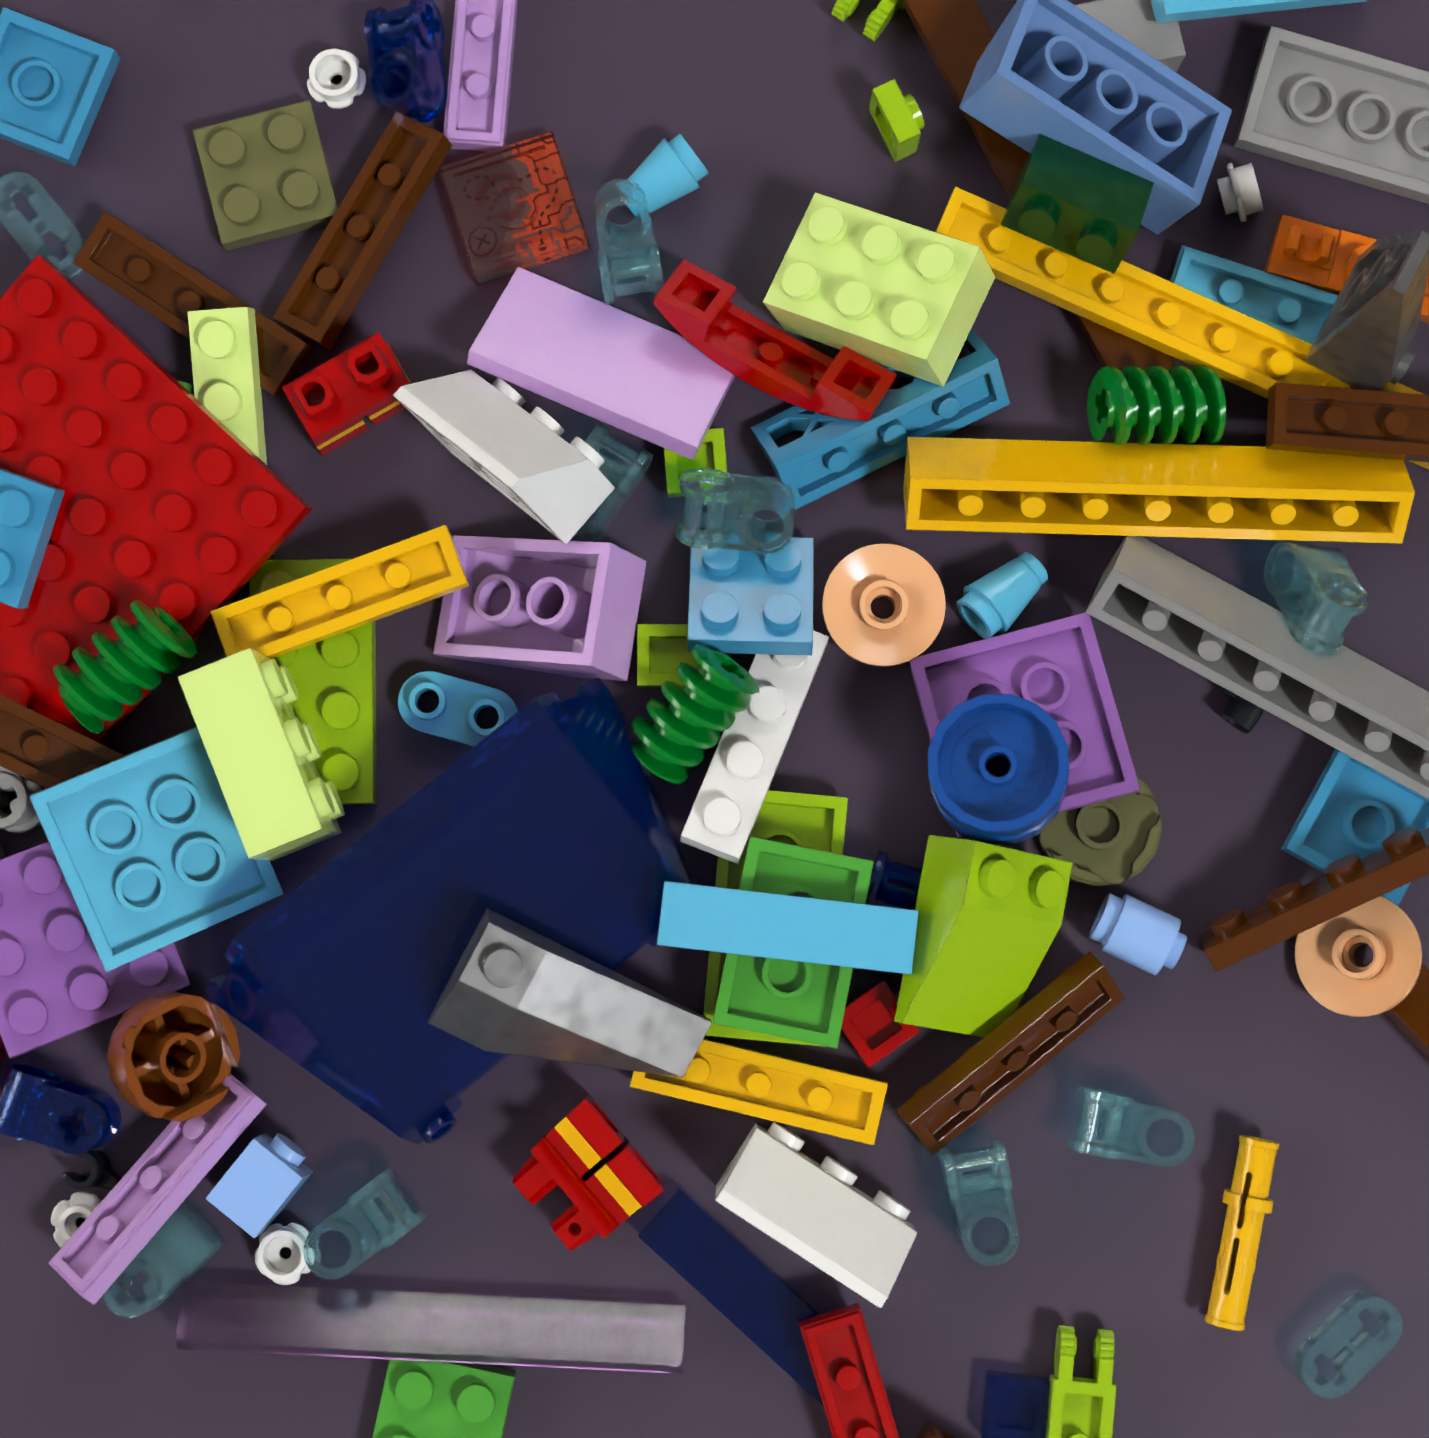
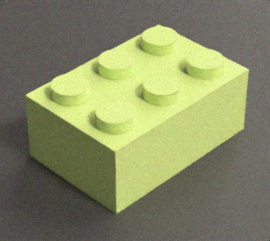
M815 192L763 303L786 331L839 350L844 345L875 363L944 387L993 284L995 275L981 248Z
M248 648L178 676L248 858L273 861L342 833L337 818L345 815L344 808L331 781L324 783L318 774L314 760L322 757L321 750L309 723L301 724L294 713L291 702L298 700L299 695L286 665L278 666L274 658L270 659L256 650Z

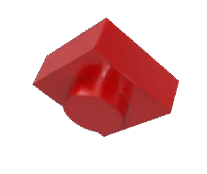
M884 980L879 981L845 1006L841 1027L868 1068L920 1032L914 1025L894 1022L898 1000Z

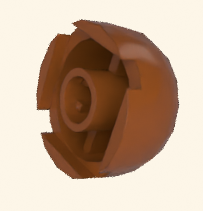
M177 992L161 993L143 998L127 1010L111 1034L107 1053L110 1080L122 1099L148 1116L179 1122L202 1116L223 1100L230 1087H226L222 1083L227 1075L230 1076L231 1066L238 1068L240 1058L237 1030L226 1011L200 996Z

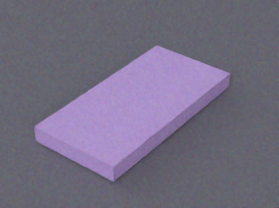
M520 267L516 269L469 349L467 364L691 460H694L735 378V375L703 354L685 337Z

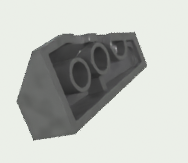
M1423 230L1405 233L1402 238L1398 235H1392L1390 240L1386 237H1380L1358 257L1305 358L1306 362L1355 389L1377 391L1388 382L1395 385L1400 381L1415 355V352L1409 349L1408 346L1419 327L1429 270L1428 233Z
M488 908L428 1019L429 1024L484 1051L682 1078L712 1023L711 1019Z

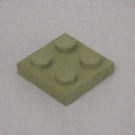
M310 100L193 130L221 244L226 251L329 224L339 204L314 107Z

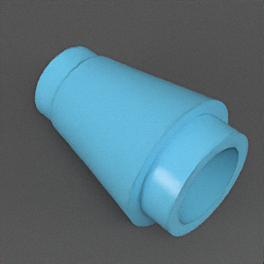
M678 134L669 142L663 138L643 163L625 181L626 184L617 190V193L639 220L647 213L650 214L700 188L697 182L709 174V172L683 136Z
M1023 552L1019 557L1012 559L965 586L963 589L964 596L956 603L958 612L966 624L976 634L985 639L992 637L996 633L1005 634L1038 592L1041 585L1048 580L1047 571L1036 557L1028 552Z

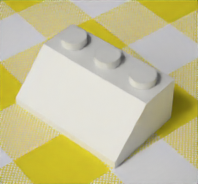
M467 370L403 385L393 395L453 456L564 544L571 540L615 489L599 470L605 460L590 445L577 436L570 444L560 437L565 430L550 415L537 406L529 414L521 408L526 402L524 398L499 377L490 384L474 371Z
M773 1122L769 1130L755 1123L716 1184L715 1201L881 1308L891 1292L917 1235L913 1224L906 1220L911 1210L881 1190L878 1191L873 1199L854 1187L853 1184L858 1176L831 1157L826 1156L821 1164L814 1161L800 1151L805 1141L777 1122Z

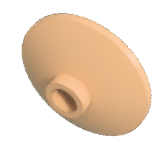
M894 544L868 545L847 555L830 574L822 598L824 622L836 645L853 659L861 663L880 667L896 666L909 662L927 650L941 630L946 610L944 589L934 568L921 555L906 547ZM879 597L889 599L894 607L893 614L886 619L877 618L871 611L873 600Z
M1380 896L1299 933L1295 944V964L1302 984L1319 1004L1342 1015L1369 1017L1392 1009L1410 993L1421 970L1422 946L1417 929L1409 916L1397 904ZM1362 944H1368L1373 950V960L1365 967H1359L1354 961V952Z

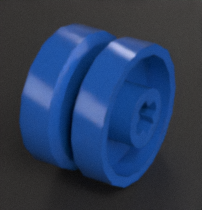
M1010 693L981 694L957 705L937 725L928 748L930 791L942 819L962 837L997 846L1016 845L1040 834L1058 815L1068 786V745L1057 722L1035 702ZM999 762L1009 765V772L1002 777H994L986 770L988 764L995 769Z

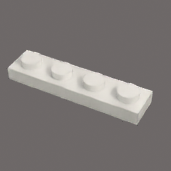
M813 630L812 656L755 655L748 673L758 684L759 693L750 694L751 701L744 711L735 713L736 719L729 729L724 730L682 831L680 842L739 864L828 644L829 636Z

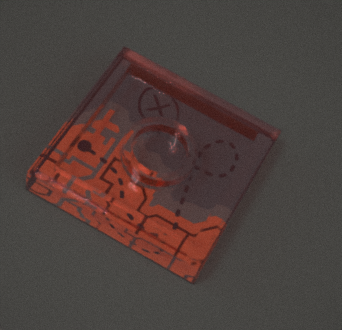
M553 131L439 167L438 170L477 286L512 275L518 267L527 270L591 249Z

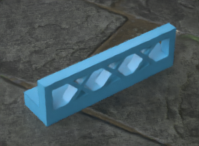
M973 327L963 347L966 346L971 354L955 362L944 387L879 364L897 374L895 381L902 377L914 378V380L900 389H889L869 421L837 418L793 406L751 427L754 438L772 465L784 498L793 511L906 456L907 437L942 438L1010 404L998 358ZM792 431H805L802 437L780 448L774 442V440Z

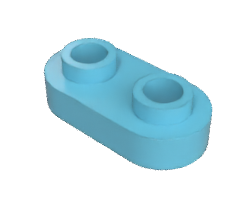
M424 671L411 676L403 684L399 692L398 709L401 717L410 727L421 733L483 750H497L508 745L515 738L520 727V712L516 703L505 692L493 687L434 671ZM425 691H435L439 696L438 707L430 713L421 712L418 707V699ZM485 707H493L499 714L497 724L491 729H482L477 724V715Z

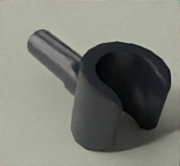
M1215 683L1222 693L1231 699L1221 714L1222 718L1244 734L1249 733L1261 718L1264 709Z
M97 1150L75 1152L76 1155L86 1158L91 1164L92 1172L88 1179L72 1171L63 1173L65 1182L70 1187L76 1189L100 1186L111 1191L122 1179L118 1174L111 1171L109 1158L103 1152Z

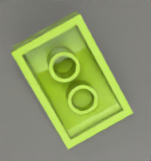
M929 835L915 910L919 912L912 975L903 974L894 1022L986 1037L1008 1019L1011 1013L1017 1009L1062 925L1073 863L975 840Z

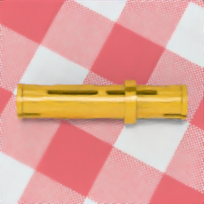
M1239 1135L1238 1141L1240 1144L1231 1189H1224L1222 1202L1228 1206L1216 1260L1208 1311L1204 1318L1206 1323L1235 1331H1243L1245 1329L1246 1323L1244 1321L1256 1267L1265 1213H1272L1274 1200L1268 1198L1276 1153L1280 1143L1248 1135Z

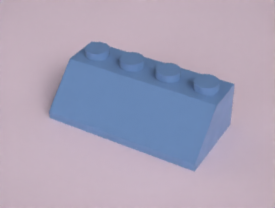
M1017 0L977 61L959 106L961 110L1028 153L1031 152L1039 134H1042L1153 182L1154 184L1141 225L1156 235H1159L1200 205L1232 109L1068 0Z

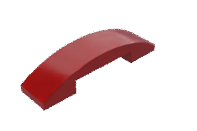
M683 259L656 294L654 306L698 350L741 380L792 405L832 417L869 421L896 379L897 374L844 345L833 359L732 304L737 287Z

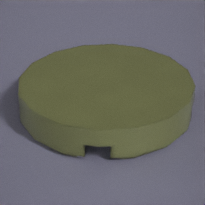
M1138 777L1140 790L1137 793L1058 813L1042 832L1038 834L1039 845L1046 857L1073 863L1070 875L1071 881L1091 887L1117 885L1141 873L1156 854L1162 833L1161 816L1148 785Z

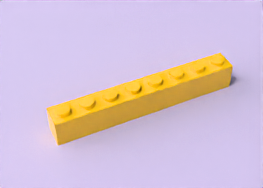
M907 437L903 484L906 530L1398 544L1403 543L1415 495L1404 460L1272 450L1259 446L1152 443L1146 445H1139L1138 443L1115 445L1114 442Z

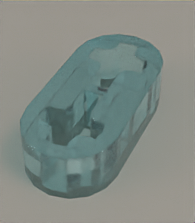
M11 172L1 177L0 221L32 261L37 255L48 258L68 278L79 274L82 269L75 265L73 261L86 240L51 194L30 174ZM19 191L29 197V204L38 214L31 222L19 210L14 209L15 203L12 197ZM48 230H51L60 241L67 242L65 248L69 255L65 259L59 261L55 256H49L52 252L51 248L42 238V235Z
M1355 1293L1346 1299L1301 1344L1294 1360L1297 1377L1305 1387L1319 1397L1328 1399L1342 1397L1396 1345L1401 1337L1403 1328L1400 1313L1392 1303L1375 1293ZM1366 1309L1376 1314L1381 1310L1382 1313L1377 1319L1379 1325L1383 1328L1381 1332L1373 1336L1365 1331L1351 1343L1350 1340L1363 1327L1361 1320L1358 1318L1360 1312ZM1345 1347L1346 1349L1333 1363L1335 1369L1339 1372L1337 1376L1331 1381L1322 1375L1314 1380L1313 1377L1319 1370L1313 1362L1316 1356L1322 1353L1324 1356L1332 1358Z

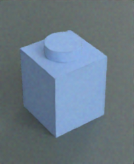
M265 1132L253 1138L205 1199L255 1239L273 1223L313 1173V1170L303 1163L307 1155L292 1140L280 1133H277L272 1138Z

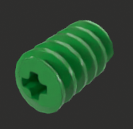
M1206 365L1193 367L1191 370L1185 366H1174L1168 370L1161 366H1152L1145 370L1137 366H1129L1123 368L1122 371L1114 366L1103 367L1094 375L1088 390L1087 415L1089 428L1094 441H1101L1105 436L1107 428H1109L1111 440L1115 445L1127 443L1131 428L1134 439L1139 445L1149 444L1154 435V430L1161 444L1173 443L1177 436V431L1184 444L1196 443L1200 432L1203 440L1208 444L1218 443L1223 436L1226 424L1225 392L1220 378L1214 369Z
M134 600L130 603V607L137 620L134 625L118 615L110 620L118 636L116 640L113 641L97 631L91 638L99 654L94 657L86 650L78 647L72 651L73 658L79 667L77 672H74L62 663H58L53 667L54 674L60 683L58 691L64 704L79 723L90 732L99 734L104 730V720L115 721L123 714V704L133 706L141 700L142 688L153 690L161 683V672L168 674L175 672L180 667V656L192 658L197 654L196 645L189 633L166 610L159 607L151 609L139 600Z
M696 644L691 651L694 659L701 666L699 669L684 662H681L676 669L679 678L686 685L683 687L673 681H665L662 685L663 695L670 704L668 705L658 699H650L647 703L646 709L655 722L644 717H636L631 724L634 733L640 739L639 742H633L632 744L634 755L639 762L656 776L675 784L685 782L691 772L690 767L699 765L703 760L705 749L712 748L717 744L720 738V731L727 730L733 725L736 719L735 713L744 711L751 701L750 694L759 693L758 684L741 665L726 654L714 651L702 644Z

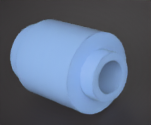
M1111 893L1104 899L1088 938L1101 944V951L1154 976L1158 974L1163 966L1171 970L1175 967L1187 941V936L1179 932L1181 919L1130 895L1125 894L1121 899Z

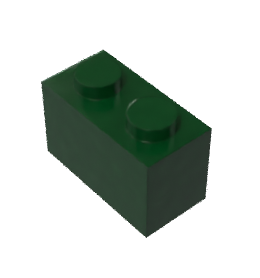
M1039 134L1018 175L1001 225L1114 274L1139 232L1154 183Z

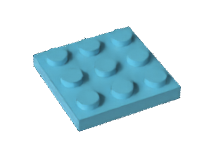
M197 726L29 795L106 972L284 894L270 861L248 858Z

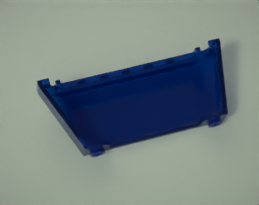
M600 677L581 683L577 690L579 696L561 701L552 692L533 699L234 938L225 953L226 958L231 963V967L226 976L222 974L211 980L206 990L210 1000L400 1138L419 1145L423 1140L429 1144L446 1135L457 1123L454 1114L462 1105L459 1095L509 1055L484 1051L428 1023V1019L486 909L488 908L600 965L615 970L647 943L652 947L659 946L657 945L664 881L696 885L648 770L634 755L632 744L635 740L621 706Z

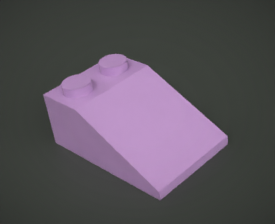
M453 536V542L470 586L443 596L433 654L440 657L571 677L618 681L628 680L647 561L613 543L569 541L567 544H564L561 540Z

